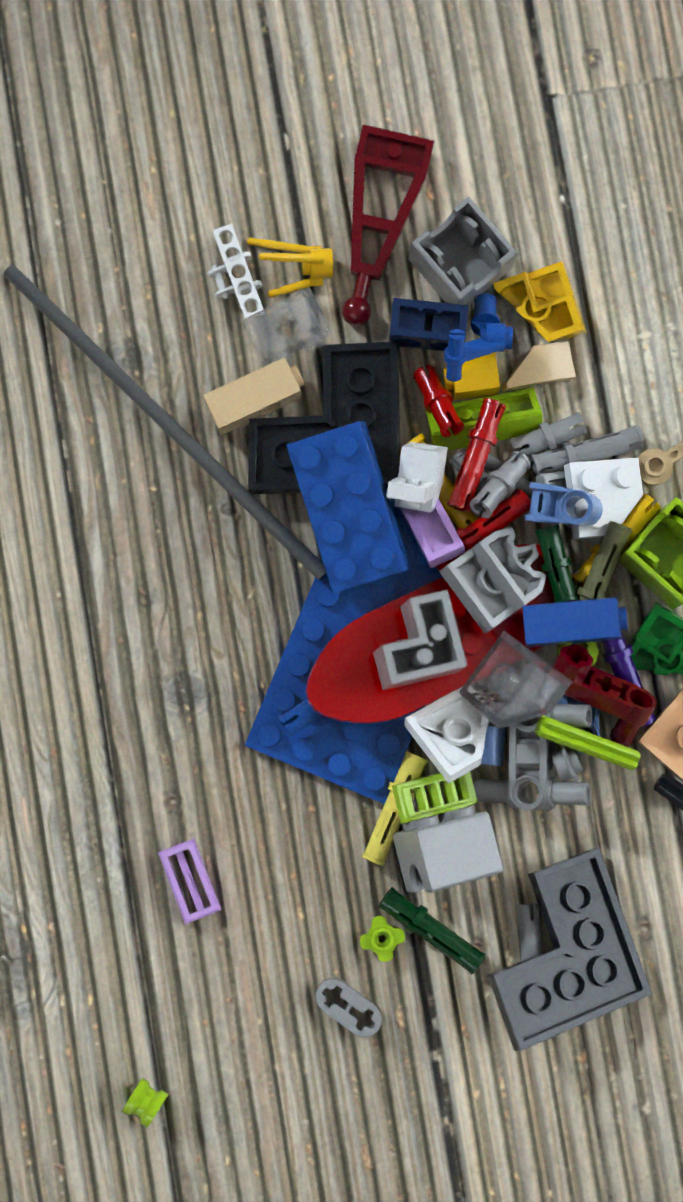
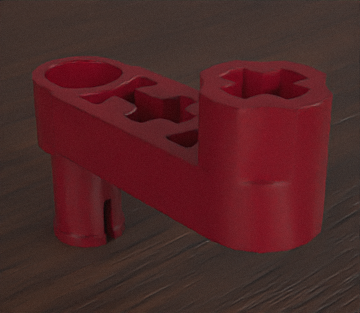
M581 645L563 646L548 674L550 686L561 694L619 717L616 725L611 730L610 738L618 744L626 747L631 746L640 726L648 722L657 705L655 697L636 684L592 667L593 657Z

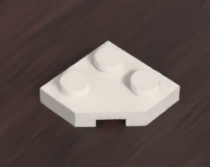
M638 458L573 462L564 465L566 487L595 494L603 505V513L597 523L591 526L572 525L574 540L604 537L609 521L622 525L643 495ZM584 498L578 500L574 507L576 517L581 518L588 510V504Z
M469 684L445 695L405 718V728L448 783L480 766L490 710L483 707L485 706L484 703L480 704L478 702L481 700L480 698L474 699L472 697L477 694Z

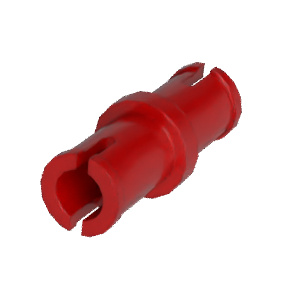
M426 365L428 375H426L423 366L418 368L413 373V379L424 397L423 405L426 411L432 413L443 437H451L448 428H451L454 436L459 434L463 430L464 424L452 404L453 396L450 390L444 389L433 365Z

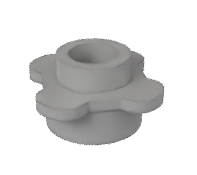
M562 745L560 746L561 750L552 753L557 772L562 782L570 779L577 782L580 779L578 772L583 770L579 755L576 750H569L568 747Z

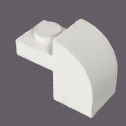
M412 441L402 446L398 477L388 482L387 498L395 499V507L430 513L434 510L442 487L448 447Z

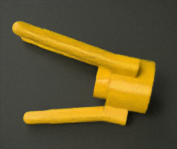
M247 239V244L302 253L259 254V259L265 261L302 262V275L310 276L308 279L268 291L267 296L270 298L311 286H323V278H333L332 248L305 246L267 239Z

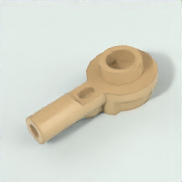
M683 441L666 451L659 448H650L640 454L638 460L641 481L648 485H660L668 480L673 471V464L683 458Z

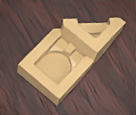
M569 341L531 347L527 353L518 359L517 366L512 374L502 384V391L532 388L537 384L565 382L574 379L576 374Z

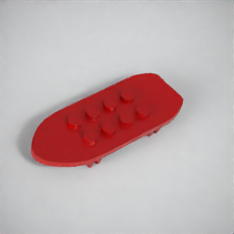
M520 544L515 546L524 547L531 544ZM536 544L539 556L530 567L533 571L543 572L541 565L545 563L540 545ZM543 572L546 575L543 592L526 605L554 603L547 572ZM441 577L359 617L339 631L325 646L312 667L307 680L306 696L308 703L315 712L330 719L362 724L385 722L409 714L543 646L528 647L526 645L523 607L484 634L444 577ZM447 590L467 667L454 674L383 690L373 652L382 645L409 639L401 606L410 598Z

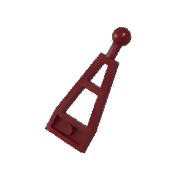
M362 125L354 159L351 275H356L357 280L353 297L346 300L342 307L344 320L352 326L364 325L370 319L371 306L367 298L372 279L380 280L426 181L434 140ZM365 167L413 177L394 221L363 214ZM362 229L387 234V238L374 265L361 262Z

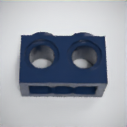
M393 298L389 342L398 341L399 347L445 351L449 345V332L451 330L460 329L464 331L466 338L469 305Z

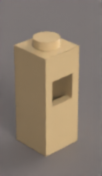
M284 357L204 394L203 397L222 436L248 424L249 419L261 418L301 399L299 387L305 384L297 366L289 367Z

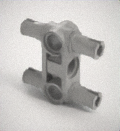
M513 698L508 703H500L499 705L484 703L490 706L488 708L490 710L488 726H508L509 777L507 780L476 779L474 789L477 802L507 803L513 809L551 810L556 805H590L592 795L590 783L557 781L556 767L552 758V753L556 752V743L535 734L537 723L532 726L528 722L527 717L514 721L498 722L493 718L492 714L503 712L506 717L517 715L527 711L522 709L521 706L531 703L539 709L540 717L546 716L573 727H591V705L558 704L552 698ZM530 782H533L538 787L539 795L535 802L529 801L526 797L525 790Z

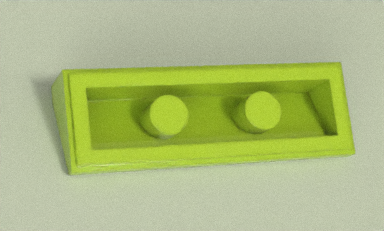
M534 387L452 403L464 424V428L455 436L451 428H448L451 434L449 438L441 435L432 413H428L425 409L432 445L448 447L447 451L467 447L470 440L467 436L469 430L474 429L483 398L493 399L506 405L496 433L497 441L519 437L539 429V424L543 423V414Z

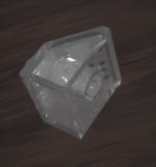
M503 631L459 693L495 726L503 728L549 714L557 702L562 699L572 681L531 648L506 631Z

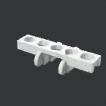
M232 224L212 230L224 265L218 267L213 265L212 269L207 272L209 277L215 278L219 291L215 293L216 298L223 297V299L229 298L228 295L235 293L246 322L250 321L251 318L264 316L265 312L256 290L263 286L260 280H252L246 261L252 258L251 253H242ZM229 232L232 242L222 244L220 234ZM229 249H235L237 255L228 258L226 252ZM235 266L245 268L246 273L242 278H235L231 274ZM228 272L232 286L226 287L221 275ZM254 300L257 310L252 313L248 312L245 306L246 301Z

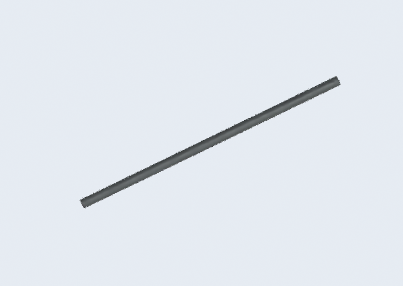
M10 265L4 271L3 275L308 571L319 581L325 577L327 572L324 564L15 265Z

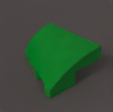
M655 602L629 643L634 651L631 654L637 670L653 671L654 674L658 675L675 673L683 676V618Z

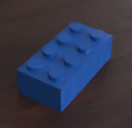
M358 421L286 445L333 593L407 571L411 568L390 498H387L386 485L365 421Z

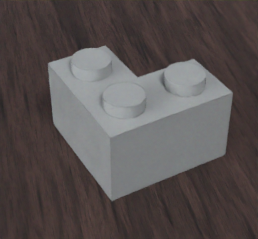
M445 590L414 597L406 601L401 606V611L409 639L382 645L373 652L383 690L454 674L466 668L467 663L448 591Z

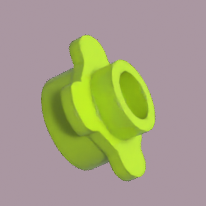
M375 916L371 921L372 926L367 934L361 935L359 940L360 946L364 950L370 949L376 953L380 961L388 962L393 958V950L397 944L404 942L405 933L401 928H394L388 924L384 916ZM380 935H384L386 937L385 942L379 941Z

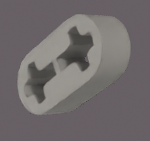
M337 977L324 979L319 984L316 990V1001L323 1012L359 1037L372 1036L379 1030L382 1017L375 1003ZM336 986L340 987V997L348 1004L345 1008L335 1001L331 1005H327L325 1003L326 994L323 990L326 987L330 990H333ZM352 1006L362 1013L370 1009L372 1011L371 1019L374 1024L371 1027L367 1024H364L361 1028L357 1027L358 1019L350 1012Z

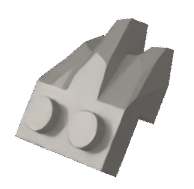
M512 527L493 532L439 571L484 634L543 592L546 575L541 571H533L530 567L539 556L536 544L524 547L515 546L513 541L516 534Z

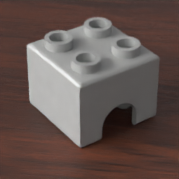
M468 196L453 208L451 215L431 233L426 230L411 242L408 259L446 303L468 305L477 295L484 292L512 269L517 252Z
M473 806L437 814L438 816L402 823L404 831L393 834V841L406 891L409 893H416L423 889L426 892H436L503 872V865L489 813H475Z

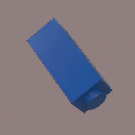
M617 598L523 606L525 642L528 647L622 640L621 630H628L626 607H619Z

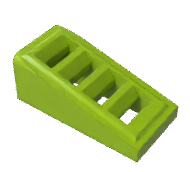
M470 771L450 783L445 780L441 773L392 785L401 823L426 818L477 803ZM439 782L442 784L446 803L443 801ZM425 785L427 786L431 807H429L427 795L424 787ZM410 789H414L418 811H414Z

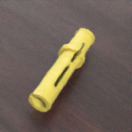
M405 752V757L394 783L389 782L387 787L390 790L389 795L376 822L367 848L362 855L363 858L381 866L385 865V860L393 844V834L399 831L401 825L392 785L420 778L428 760L410 752ZM410 789L411 798L415 800L414 789Z

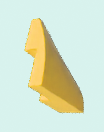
M563 261L530 273L523 272L493 283L495 290L548 343L586 333V328Z

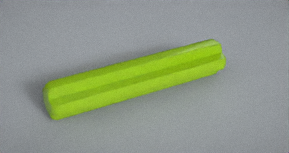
M541 716L535 727V734L537 736L628 770L636 769L641 755L639 751L546 716Z

